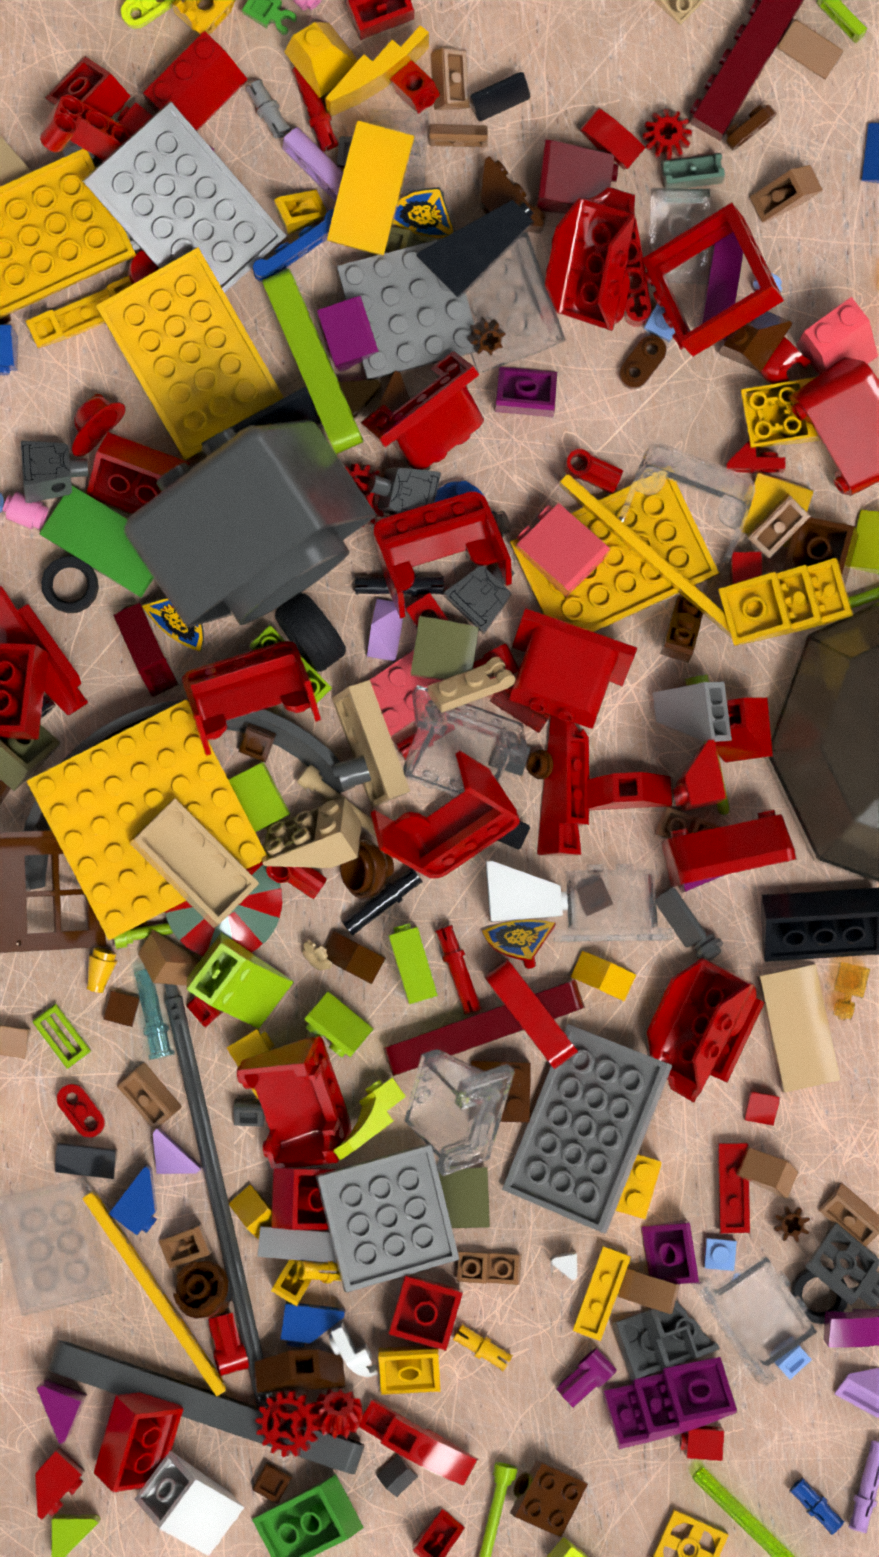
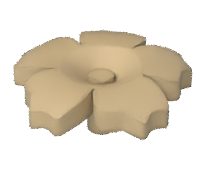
M310 939L304 942L302 953L305 959L310 961L311 966L319 971L332 967V962L327 959V950L322 945L316 947V944L311 942Z

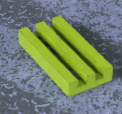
M817 0V5L854 43L857 44L864 37L867 27L840 0Z
M57 1004L32 1021L67 1069L91 1052V1049ZM53 1013L57 1015L80 1046L81 1052H77L51 1017ZM46 1020L73 1058L69 1060L42 1025V1021Z

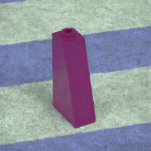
M734 232L713 245L699 325L736 303L744 253Z

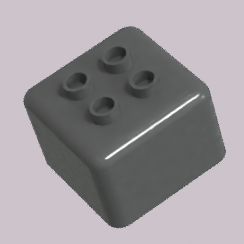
M298 420L256 427L251 425L238 433L229 428L217 434L202 446V450L207 456L206 459L189 468L187 463L180 464L157 480L156 484L162 492L128 518L124 531L126 537L187 628L232 615L239 625H244L288 602L339 565L350 553L343 540L372 520L376 513L318 426L310 420Z

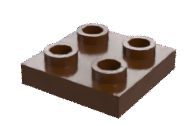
M536 1459L530 1473H522L515 1482L513 1491L517 1499L510 1514L517 1519L562 1537L588 1483Z

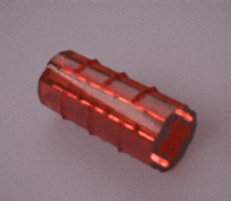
M513 685L508 689L494 693L489 702L537 733H540L551 714L536 712L528 706L509 700Z

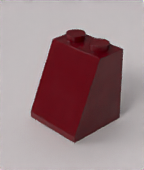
M546 139L537 207L544 212L566 214L578 198L589 199L598 195L607 187H611V182H617L619 164H613L614 155Z

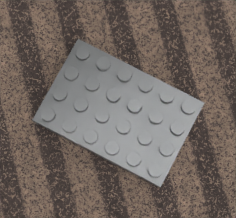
M170 101L82 180L159 269L199 247L224 293L253 268L256 260L265 257L286 237L283 231Z
M567 1024L564 1033L578 1052L554 1070L552 1066L550 1067L531 1115L530 1123L527 1125L502 1190L606 1234L672 1065Z

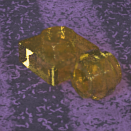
M845 962L839 963L833 991L844 994L843 999L837 998L834 1006L833 1015L838 1016V1020L852 1019L855 1002H851V997L864 998L870 969Z

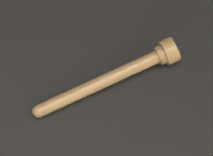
M310 765L297 781L305 790L307 788L311 791L315 789L329 801L343 798L342 795L322 781L323 777L319 774L320 771L313 765ZM349 802L360 819L361 826L376 837L372 819Z

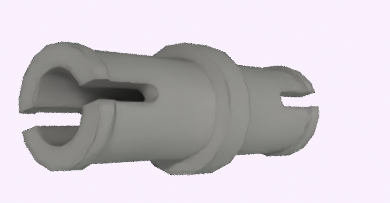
M261 79L250 83L251 86L248 85L246 91L258 108L257 114L259 118L265 120L274 139L285 136V132L288 133L291 128L278 110V102L271 98Z

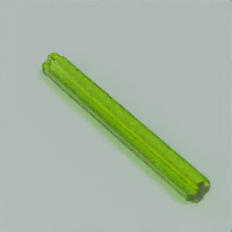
M704 1467L696 1470L692 1479L771 1557H795Z

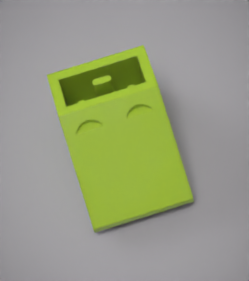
M221 932L187 977L186 990L210 1006L259 1029L294 982Z

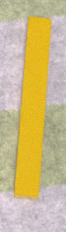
M569 474L565 475L559 483V486L732 639L725 612Z
M90 1191L84 1195L83 1201L216 1397L226 1390L227 1384L219 1376L217 1369L120 1226L109 1215V1210L96 1191Z

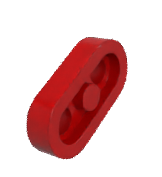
M68 1084L59 1090L57 1104L77 1132L87 1138L99 1135L104 1130L105 1117L84 1088L77 1084ZM70 1093H75L78 1096L76 1104L68 1102L67 1097ZM87 1117L95 1118L96 1125L93 1128L86 1126L85 1121Z

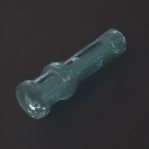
M146 969L134 972L146 1023L143 1035L147 1036L151 1053L148 1055L149 1060H155L175 1055L174 1050L170 1048L167 1032L170 1030L167 1023H163L155 983L152 982Z

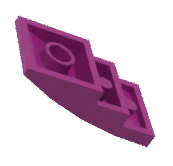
M721 1357L663 1368L662 1374L633 1380V1385L604 1390L603 1398L618 1450L674 1436L737 1413V1407Z

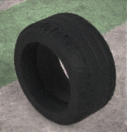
M300 593L276 610L275 618L289 640L296 644L301 656L315 671L322 672L326 670L327 667L329 668L345 655L346 646L324 613L307 594Z

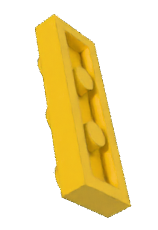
M602 1246L572 1331L601 1341L631 1256Z

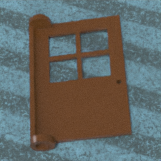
M52 830L0 832V953L106 947V934L87 898L88 930L62 931L60 896L85 894L82 889L60 890L58 854L64 853ZM51 855L52 890L26 891L25 856ZM53 896L54 932L28 933L26 897Z

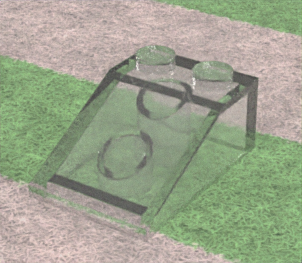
M651 188L649 254L709 217L710 189ZM708 248L665 274L668 283L706 284Z

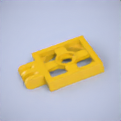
M673 1509L652 1557H664L663 1550L665 1546L676 1550L679 1557H719L729 1535L720 1529ZM689 1523L693 1525L688 1538L680 1539L671 1535L672 1529L680 1524ZM704 1531L709 1532L713 1538L714 1553L702 1549L699 1544ZM686 1544H692L695 1547L692 1555H686L683 1552Z

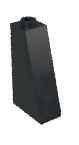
M511 200L426 247L416 256L457 298H461L535 223L531 218L534 212L523 201L517 204L514 200Z

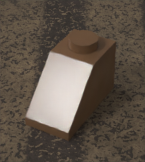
M806 165L789 170L750 196V199L763 223L802 205L822 192L823 189L811 165Z

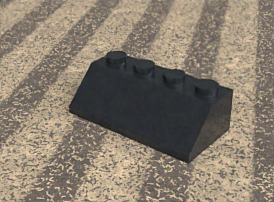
M303 387L229 428L238 433L251 425L256 427L298 420L313 421L319 429H322L324 426L307 388ZM209 438V439L205 440L204 442H202V443H201L202 446H203L206 442H208L211 438Z
M879 887L762 895L761 923L764 961L879 955Z

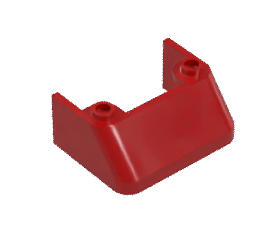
M467 492L379 520L374 526V540L385 582L400 619L406 617L403 591L413 585L415 576L412 567L467 550L470 559L475 564L489 565L497 562L506 586L512 584L511 557L489 504L481 493Z
M291 641L279 642L192 669L182 676L183 686L206 756L212 755L208 739L214 740L221 737L227 730V720L283 703L286 710L294 713H301L310 708L315 722L321 721L309 676L296 644Z
M460 750L455 755L465 789L463 793L428 817L416 812H406L393 821L376 810L371 812L379 850L428 878L435 879L446 876L515 829L520 822L517 809L491 770Z
M775 810L757 813L758 819L691 834H689L688 828L670 832L672 838L661 841L671 888L796 860L794 845L782 814L776 815Z

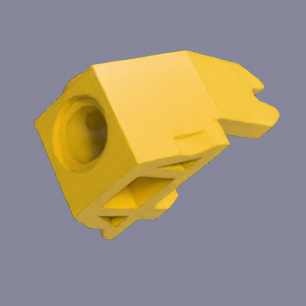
M204 0L174 1L172 4L174 13L191 29L201 35L204 31L212 34L232 12L236 0H209L213 3V6L206 11L198 8L199 3Z

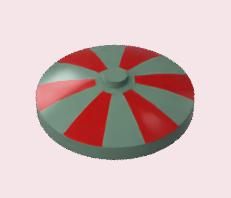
M260 862L246 869L259 882V885L215 928L187 901L165 911V916L169 927L177 939L196 954L204 956L221 932L249 952H253L269 939L278 924L282 911L281 885L269 878L266 872L267 866Z

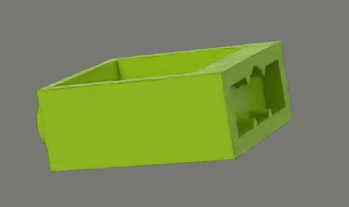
M408 923L393 928L395 934L389 935L409 1004L438 996L418 927L411 928V924Z

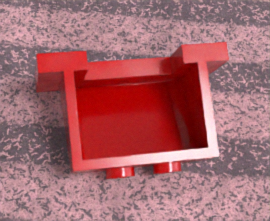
M455 351L430 368L437 379L396 411L392 412L385 405H382L361 421L366 431L385 448L393 442L412 469L424 470L433 463L443 460L447 456V452L456 445L465 443L471 434L484 422V417L466 386L477 378L479 373L472 364Z
M525 608L512 648L525 652L509 700L528 706L536 712L554 715L562 721L574 722L593 729L609 682L623 686L637 647Z

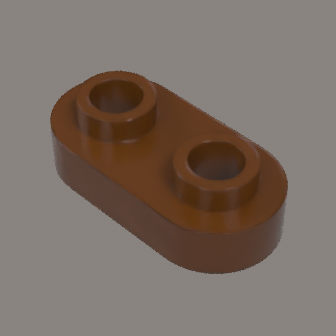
M762 104L758 105L748 114L750 117L748 121L743 125L738 122L726 132L728 138L725 143L732 151L736 150L765 127L777 115L776 111L770 104L765 107Z
M653 335L644 337L623 363L619 372V378L626 388L636 390L643 387L662 363L667 349L661 338ZM650 345L655 346L657 353L654 355L649 354L647 347ZM633 368L638 369L640 376L633 378L630 376L629 371Z

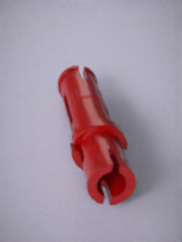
M294 67L292 73L309 114L310 120L308 123L310 128H313L320 149L323 152L326 151V147L327 151L332 150L339 144L331 127L330 121H332L330 113L326 112L321 97H318L301 73Z
M453 925L436 930L435 933L444 954L442 959L443 962H447L464 1010V1015L482 1009L463 955H465L464 949L459 947Z

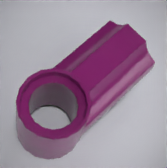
M598 1348L588 1353L579 1362L578 1368L556 1387L560 1395L573 1408L595 1387L599 1388L606 1383L617 1371L614 1365Z

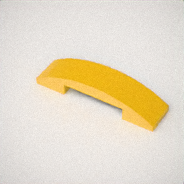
M129 276L107 285L106 289L56 311L51 309L26 320L37 348L69 339L104 324L105 321L96 305L131 286Z

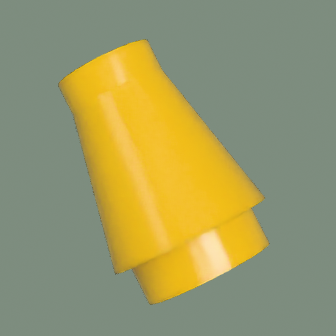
M93 948V952L89 954L87 990L104 993L105 986L118 962L115 959L116 952L105 948Z

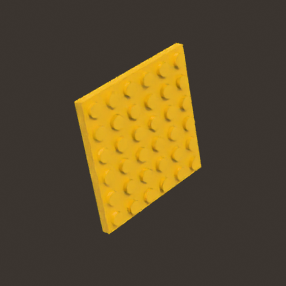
M187 699L26 781L108 940L186 901L130 844L174 799L245 869L262 862L264 856L268 858L209 742L212 755H205Z

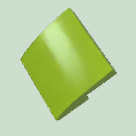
M264 762L229 779L255 833L290 815Z

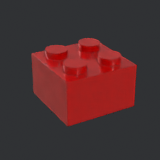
M273 1168L272 1228L329 1230L315 1176L337 1169Z
M405 1275L389 1334L446 1351L463 1290L414 1275Z

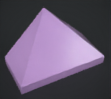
M376 600L367 657L396 662L403 618H399L393 601Z
M160 1128L153 1132L157 1174H197L202 1169L191 1156Z
M879 1368L848 1374L836 1389L835 1395L879 1418Z

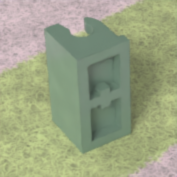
M715 153L712 155L661 161L665 191L722 184L725 178L724 168L721 165L722 154Z

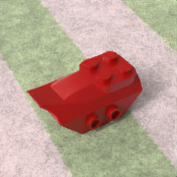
M607 187L604 191L589 199L578 198L556 226L551 241L552 249L546 268L545 288L556 313L613 331L615 324L622 320L630 286L626 265L635 219L634 194Z
M703 958L671 978L646 1032L650 1056L672 1065L667 1078L670 1089L693 1103L702 1092L729 1037L735 1036L741 1031L756 999V988L752 982Z

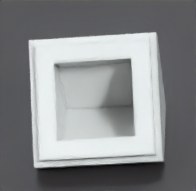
M576 1251L552 1256L550 1259L552 1265L572 1281L577 1278Z

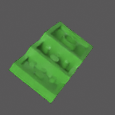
M72 486V493L70 495L62 497L39 533L48 541L62 548L70 555L84 561L97 572L140 598L154 578L125 535L124 528L128 519Z

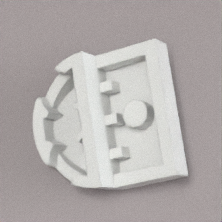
M344 1321L332 1326V1334L329 1335L330 1338L328 1339L335 1355L341 1353L346 1365L360 1376L373 1377L377 1375L378 1370L375 1364L369 1366L372 1355L367 1343L355 1348Z

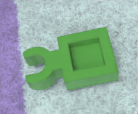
M248 0L242 9V14L266 29L273 22L278 32L283 35H287L289 31L281 22L284 19H290L293 22L297 20L296 15L292 11L279 10L282 6L281 0Z

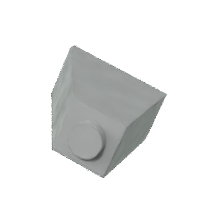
M703 682L653 692L656 722L705 742L711 739H715V742L732 741L725 682Z

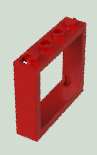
M732 202L642 258L648 271L644 276L648 283L656 288L653 296L659 306L665 308L666 312L662 313L668 326L671 329L674 328L676 332L672 334L673 339L677 342L680 350L685 348L692 357L785 301L744 216ZM734 232L760 288L690 331L665 274Z

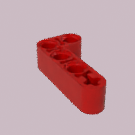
M63 95L47 116L40 134V140L43 146L52 152H61L70 140L100 159L105 160L131 137L134 132L76 97Z
M635 217L629 249L634 251L636 257L628 260L626 272L629 277L637 278L640 281V286L636 289L629 288L627 296L629 299L626 301L623 316L629 325L640 327L649 319L651 301L647 279L644 276L646 272L642 260L643 254ZM639 297L637 301L639 310H644L641 317H637L636 313L632 312L634 298Z
M507 958L484 975V978L554 1070L578 1052Z

